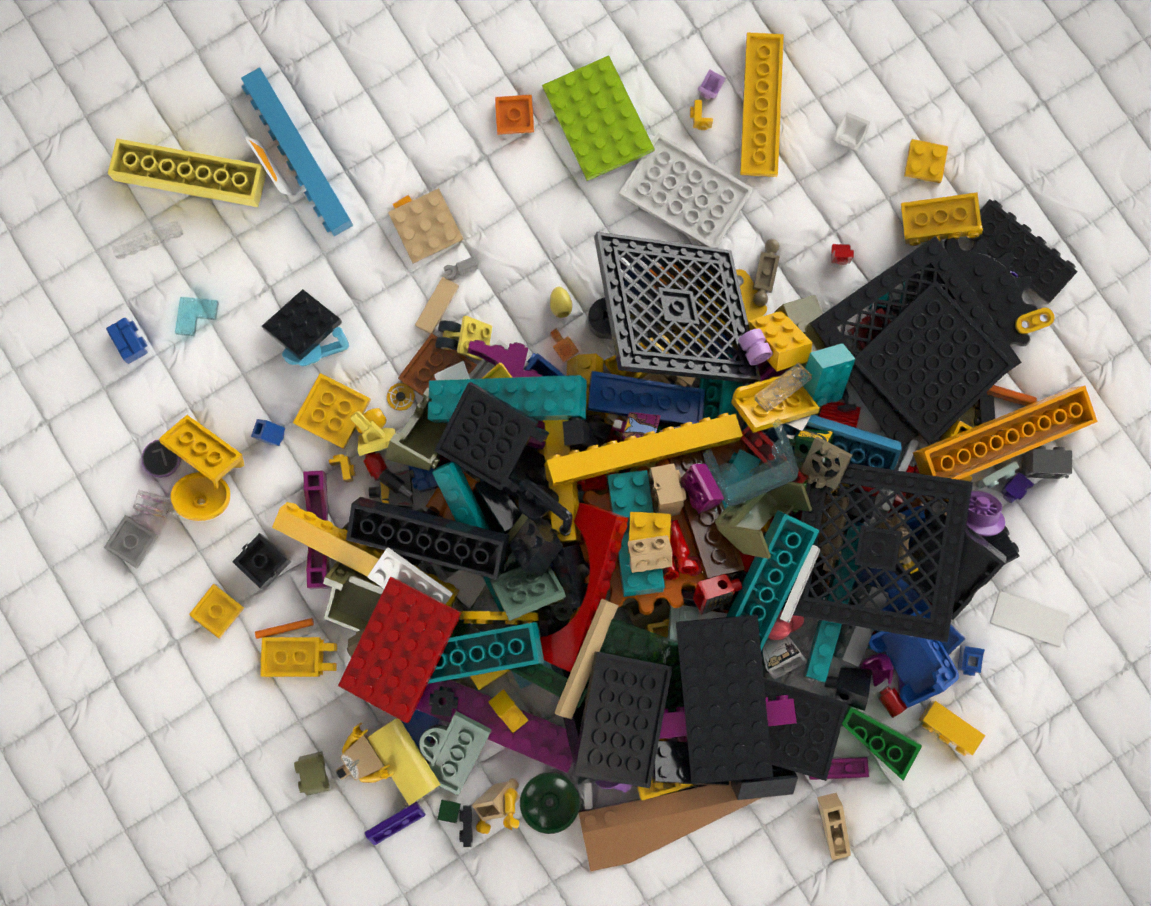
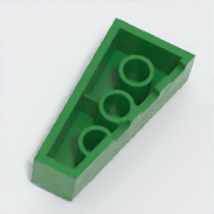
M847 705L842 725L904 781L922 745L864 712Z

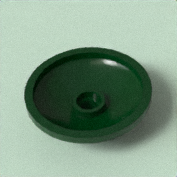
M547 772L533 777L525 785L520 796V810L524 820L531 828L540 833L555 834L567 829L574 822L579 812L580 800L576 787L568 778L558 773ZM547 799H553L554 804L548 806L546 803Z

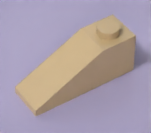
M837 793L817 797L831 859L836 860L851 856L844 809Z

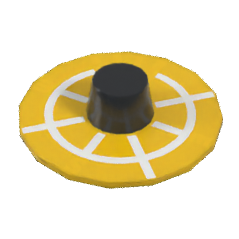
M404 383L394 384L387 392V402L395 410H406L414 403V391Z

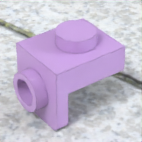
M709 69L697 90L701 91L700 95L708 100L716 98L726 78Z

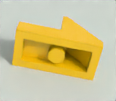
M504 689L488 701L512 733L528 721L527 717Z

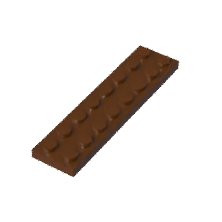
M705 449L668 458L670 464L674 463L675 469L679 470L681 477L691 465L706 464L714 478ZM685 491L686 500H684L682 508L705 580L745 570L739 550L718 531L715 524L717 517L725 510L723 502L698 514L697 510L692 507L690 497L687 491Z

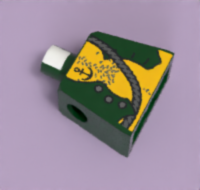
M803 429V431L800 430L797 436L787 434L785 446L794 447V455L806 459L816 437L832 444L833 431ZM820 450L816 452L820 456L827 455V453L821 454ZM823 458L822 463H825L827 458Z

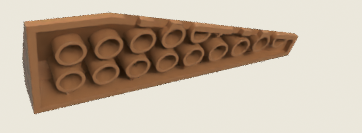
M729 781L727 786L701 785L643 801L639 798L579 811V818L590 871L629 864L761 798L737 800L731 787V781Z

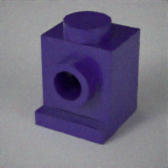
M1018 472L1010 478L1000 492L1007 502L1013 503L1016 499L1021 500L1027 493L1026 490L1033 487L1034 483Z

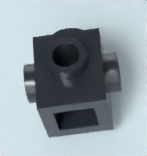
M440 686L439 690H434V694L430 693L429 705L432 706L431 714L453 716V709H457L459 697H455L456 692H451L452 688ZM443 697L446 698L445 705L441 703Z

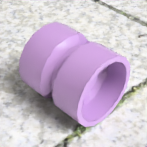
M761 329L750 330L738 340L743 351H747L745 355L750 365L760 364L773 355L769 344L764 343L766 338Z

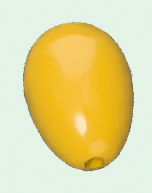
M372 408L363 414L369 422L373 421L380 429L387 422L380 408ZM356 425L357 431L362 434V430Z

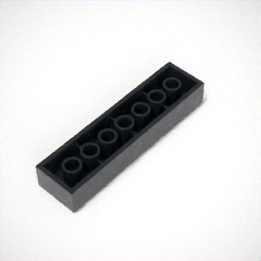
M359 497L351 504L346 540L382 550L390 548L397 554L497 580L504 571L510 535Z

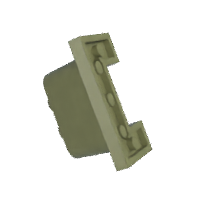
M337 561L325 576L323 584L332 587L324 619L357 632L362 628H366L384 588L362 573Z

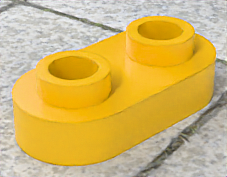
M1041 308L1021 315L1015 321V328L1021 334H1028L1043 329L1054 322V313L1049 308ZM1041 315L1046 317L1045 322L1040 320ZM1023 321L1027 322V328L1022 327Z

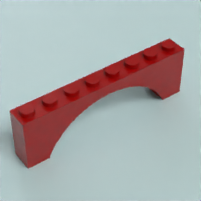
M579 503L574 523L581 531L588 549L590 561L588 588L583 603L573 619L560 631L540 638L544 661L566 671H572L601 599L605 600L607 591L610 588V580L616 567L623 535L627 529V517L591 504Z

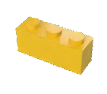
M931 701L919 718V721L923 723L922 727L931 733L935 731L939 734L938 738L946 744L952 743L955 745V750L963 756L966 754L973 755L986 736L937 701Z

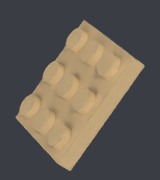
M439 188L388 212L413 264L463 240Z

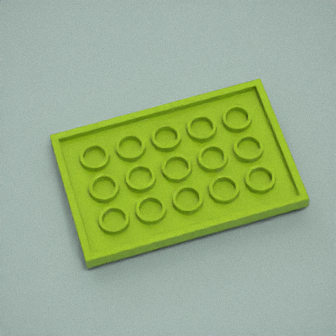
M609 55L542 85L586 181L655 151Z

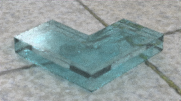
M180 297L175 334L195 336L198 318L216 320L218 300Z

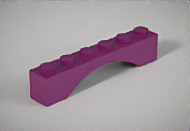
M323 470L303 471L307 512L314 513L316 517L328 521L327 474ZM308 546L307 588L311 590L330 589V586L323 584L325 576L330 571L329 557Z

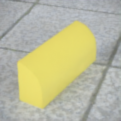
M394 719L367 737L383 765H390L387 771L389 774L394 773L391 777L408 805L413 804L441 785L400 719Z

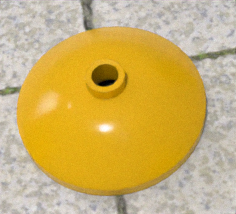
M201 472L191 473L175 483L171 491V503L175 511L186 519L194 521L210 520L222 514L230 503L229 486L221 478L218 481L219 489L215 490L213 481Z

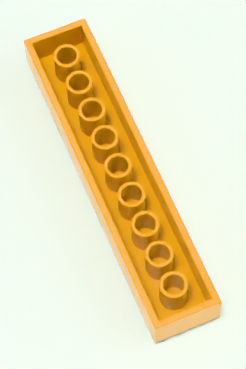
M1086 386L1072 387L912 453L920 474L960 480L1098 421Z

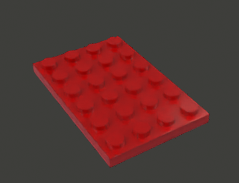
M390 577L338 686L401 721L409 723L462 612L394 577Z

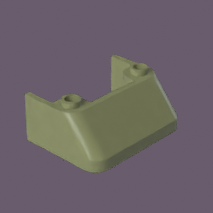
M761 477L752 480L717 517L715 524L718 531L741 553L769 559L771 555L763 533L760 531L761 528L772 516L775 517L777 510L789 515L793 509L810 512L812 508L804 484Z

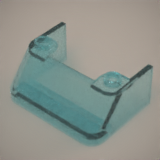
M779 418L773 422L779 440L772 446V453L775 459L739 474L735 465L731 463H724L718 466L711 449H707L703 453L704 459L726 504L731 506L738 505L792 482L797 478L799 473L797 462Z

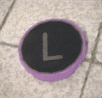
M159 440L149 443L141 456L144 469L152 476L159 478L174 474L181 463V458L162 445Z

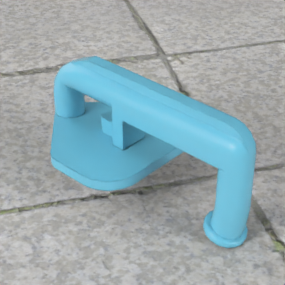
M336 327L332 335L338 339L337 342L321 347L318 344L302 360L298 359L286 348L282 356L290 365L307 366L318 362L323 357L347 350L349 342L342 328Z

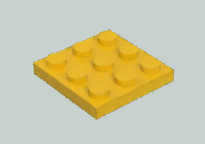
M320 373L293 424L345 449L356 429V424L351 420V416L357 411L363 415L371 399Z

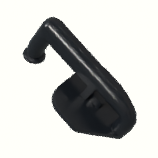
M522 479L519 482L518 488L520 512L531 520H539L549 511H552L563 520V525L559 529L560 533L564 536L571 533L573 516L565 507L558 503V494L547 485H536L528 479Z

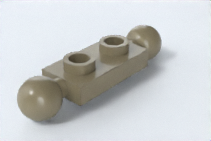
M775 239L767 240L765 243L767 253L761 252L753 286L754 290H759L753 296L754 304L759 307L767 304L768 296L766 292L772 293L780 258V256L774 255L780 247L779 242Z

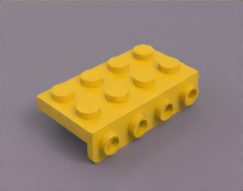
M978 192L901 203L905 244L910 246L920 245L921 242H927L934 236L940 241L947 238H956L958 240L959 237L965 236L967 238H976L982 234L983 228L981 225Z
M799 371L789 372L785 375L772 377L761 382L758 381L747 386H740L735 390L731 401L753 433L817 414L820 409L799 382L801 377Z

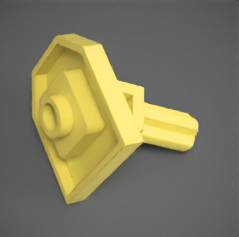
M358 411L351 416V420L362 430V435H358L359 456L388 448L389 441L394 434H397L393 428L380 429L373 421L369 422Z

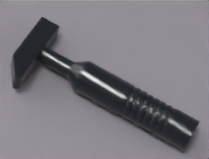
M847 386L842 396L845 405L837 406V410L841 412L856 410L855 403L849 404Z

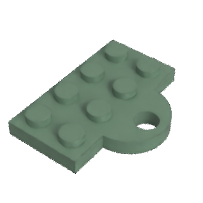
M456 711L449 726L438 724L430 726L424 731L419 742L420 750L423 756L431 762L429 766L440 782V787L459 796L492 729ZM426 737H433L436 743H429Z

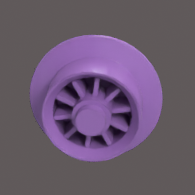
M972 491L966 525L980 536L999 534L1005 527V518L1001 513V502L989 493Z

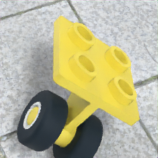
M463 316L462 324L446 320L440 321L438 330L443 333V337L436 339L435 346L439 349L457 350L462 355L481 361L482 358L467 353L470 341L481 340L486 345H490L492 325L469 316Z

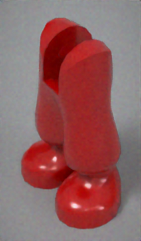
M677 519L672 520L670 526L673 534L670 536L672 567H666L662 570L663 578L666 581L679 578L680 572L682 574H692L699 570L697 562L688 559L690 550ZM676 558H677V562H678V567H677L676 564H675V559H676Z

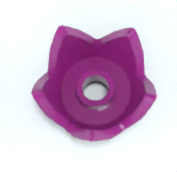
M878 653L864 659L860 669L872 670L874 687L880 685L886 679H888V684L891 685L894 670L891 659L887 655Z

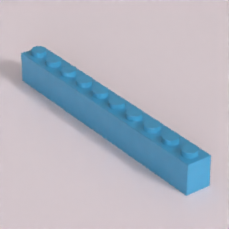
M259 67L241 77L244 83L241 85L246 96L251 95L252 100L250 102L255 111L259 109L261 112L259 118L263 125L268 124L270 128L268 131L273 141L277 139L280 144L277 146L282 156H287L288 160L286 163L291 171L295 170L297 173L295 179L300 187L304 185L306 188L305 196L309 202L313 200L316 205L313 207L318 217L322 216L325 220L322 224L327 233L331 231L333 236H336L352 227L351 219L261 68Z

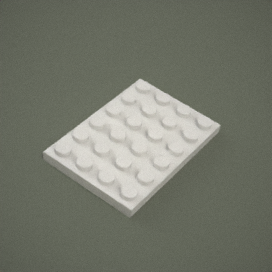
M658 133L652 141L655 151L641 158L619 192V196L701 245L717 248L754 189Z

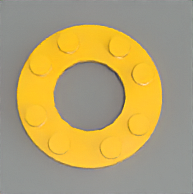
M460 611L462 614L459 618L467 624H493V620L505 621V624L522 625L539 621L538 613L532 612L510 621L505 612Z

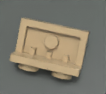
M667 535L628 541L632 573L672 567V549Z

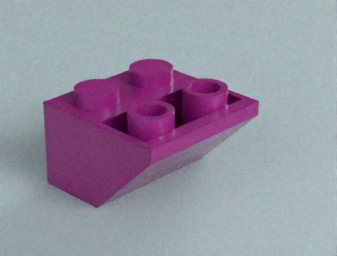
M706 464L691 465L681 477V486L687 491L690 503L697 510L698 514L718 506L724 500Z

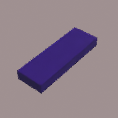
M415 802L364 833L373 845H377L423 818L426 814L418 802Z

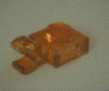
M557 328L550 332V336L557 343L553 346V349L563 363L579 353V350L569 336L563 339Z

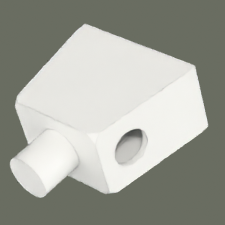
M462 570L457 571L444 581L445 583L453 584L455 588L460 590L457 598L470 610L487 587L483 576Z

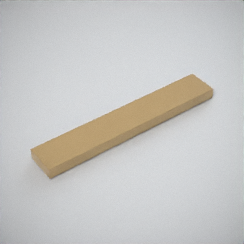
M601 599L557 704L555 714L572 719L590 676L595 651H600L619 605Z

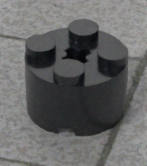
M604 297L595 301L590 307L588 323L591 332L596 337L612 339L610 322L608 319L604 321V317H608Z

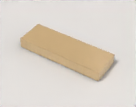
M442 277L415 326L429 334L433 333L459 289V285Z

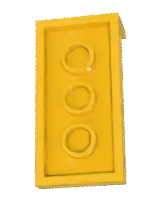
M188 415L183 417L159 438L162 445L213 481L215 490L219 489L218 481L232 468H242L244 466L243 455Z

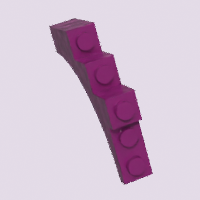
M474 340L469 343L467 353L480 357L494 366L502 363L512 378L542 377L536 370H523L529 348L525 347L522 343H510L508 350H505L500 345H486L481 340ZM543 420L538 421L539 423L536 427L545 430ZM531 436L527 446L543 450L546 442H540Z

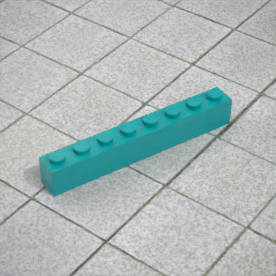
M450 461L436 468L432 473L455 521L491 530L461 467ZM506 560L503 573L510 571ZM483 576L499 612H503L504 609L491 585V578Z
M854 525L860 532L861 527ZM852 527L844 532V536L848 541L857 535ZM859 539L851 544L856 552ZM846 547L841 552L844 560L854 555L849 547ZM840 558L836 559L835 567L843 563ZM855 559L848 563L853 572L858 570V566L855 565ZM845 566L836 572L841 580L851 574ZM834 574L831 576L829 588L839 583ZM854 578L844 583L849 592L852 591ZM841 585L833 591V594L840 600L847 595V592ZM830 594L825 597V600L835 602ZM849 598L842 603L848 604ZM818 621L803 677L826 682L842 624Z

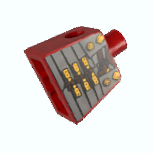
M726 574L698 582L693 599L700 614H706L730 603L734 592L742 590V585L738 578L730 581Z

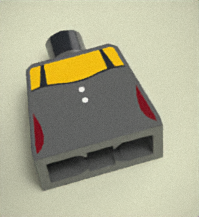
M404 470L394 473L405 481L404 486L413 492L411 471ZM380 481L379 486L369 487L368 489L370 499L380 498V502L403 508H414L413 495H410L411 497L408 498L401 492L396 494Z

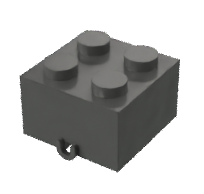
M1039 446L1022 454V474L1026 478L1062 479L1065 477L1068 479L1069 475L1072 474V451L1065 450V447H1054L1053 450L1046 449V446Z

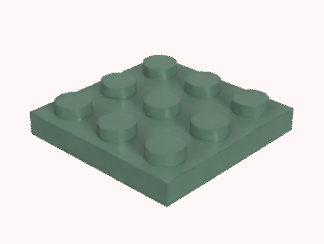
M550 566L542 576L523 572L522 568L518 567L501 574L497 580L490 579L491 585L509 621L566 597Z

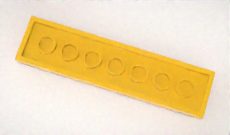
M751 32L746 34L740 175L778 176L784 34Z

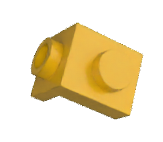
M694 100V106H690V118H693V128L698 130L712 128L713 118H702V100Z
M339 454L334 455L333 459H329L331 466L341 465L343 480L346 483L354 481L353 476H356L354 464L351 465L348 456Z

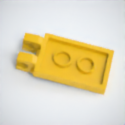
M262 637L260 677H320V675H323V671H337V663H323L324 651H337V643H324V639H321V637Z

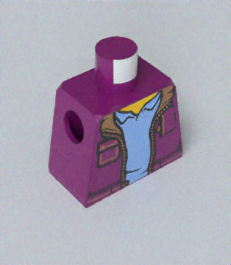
M629 412L627 422L615 419L612 430L623 433L621 442L630 436H636V438L643 437V434L647 432H657L661 416Z

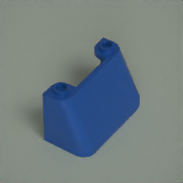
M912 612L911 614H909V615L917 616L914 612ZM883 631L876 632L870 638V648L876 653L885 651L905 684L900 690V697L907 708L944 692L959 679L957 668L939 641Z

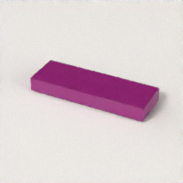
M868 757L833 758L827 779L869 777ZM809 776V780H818L817 778Z

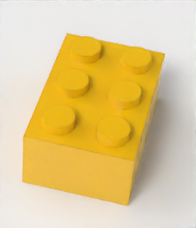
M783 311L749 320L750 330H762L766 338L764 343H768L773 352V355L767 361L776 371L808 361L813 342Z

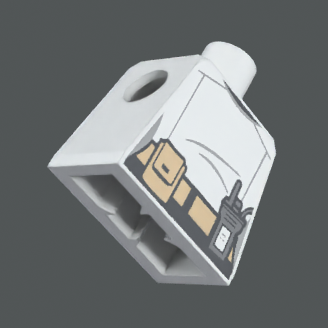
M789 636L782 640L769 639L762 648L766 669L774 680L807 663V660Z

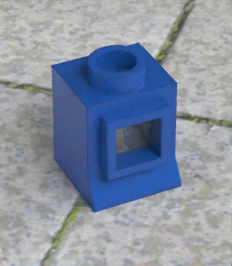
M960 646L957 670H962L964 675L969 676L981 673L985 649Z

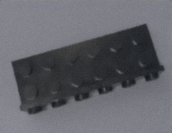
M989 199L980 209L982 234L976 238L969 239L973 242L978 238L986 239L988 241V254L993 258H998L1007 251L1013 253L1015 261L1011 265L1010 271L1015 272L1018 277L1023 275L1030 276L1033 281L1030 289L1049 304L1078 272L1075 269L1076 266L1071 261L1062 259L1060 257L1061 253L1055 248L1050 249L1045 245L1047 242L1042 237L1034 236L1031 233V228L1026 224L1021 225L1017 222V217L1011 212H1005L1002 209L1003 206L998 201Z

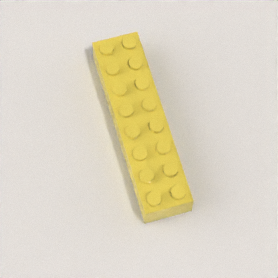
M116 138L108 169V175L117 182L259 207L267 174L261 164Z

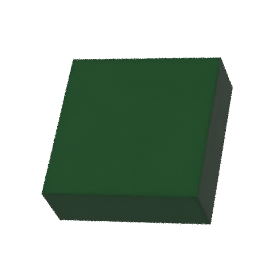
M442 799L437 820L457 824L461 803Z

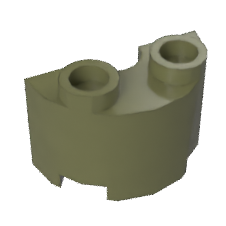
M323 751L300 756L298 761L294 762L295 771L299 773L301 780L298 782L300 793H305L308 796L330 791Z

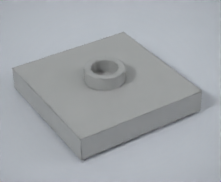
M125 515L104 548L135 568H138L159 535Z

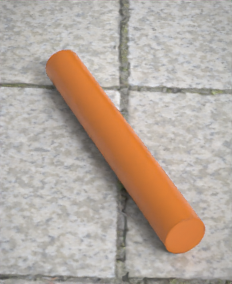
M313 618L255 631V637L259 639L313 626L314 621Z

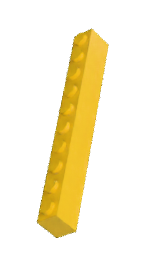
M724 413L717 416L716 419L711 420L708 417L699 420V423L696 424L687 422L676 429L667 427L662 432H647L643 434V437L639 438L630 436L625 438V441L619 443L617 440L606 443V446L598 447V445H593L582 452L573 450L568 452V455L560 457V454L553 455L548 458L549 460L546 461L544 466L552 488L736 442L743 435L736 414L729 415V413Z
M286 502L279 508L272 528L367 577L385 552L382 549L347 541V530L340 529L334 526L332 522L316 517L312 512L302 510L294 503ZM424 572L453 593L446 605L452 607L460 590L455 588L453 584L445 583L438 579L434 574Z

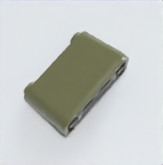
M429 388L423 393V400L420 404L418 403L415 412L401 432L394 434L389 441L385 455L386 459L428 471L431 468L435 469L439 464L441 454L434 450L448 423H434L428 420V402H432L429 398Z

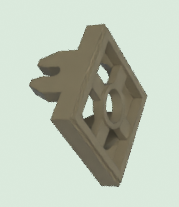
M816 437L800 472L808 475L807 481L809 484L817 482V488H823L826 485L836 490L852 454ZM820 450L821 454L827 453V455L820 456L816 452ZM829 458L832 461V466L829 468L825 467L822 464V459ZM834 458L839 459L840 466L835 463ZM812 459L819 462L821 467L819 473L814 470ZM831 469L838 472L833 477H824L826 471Z

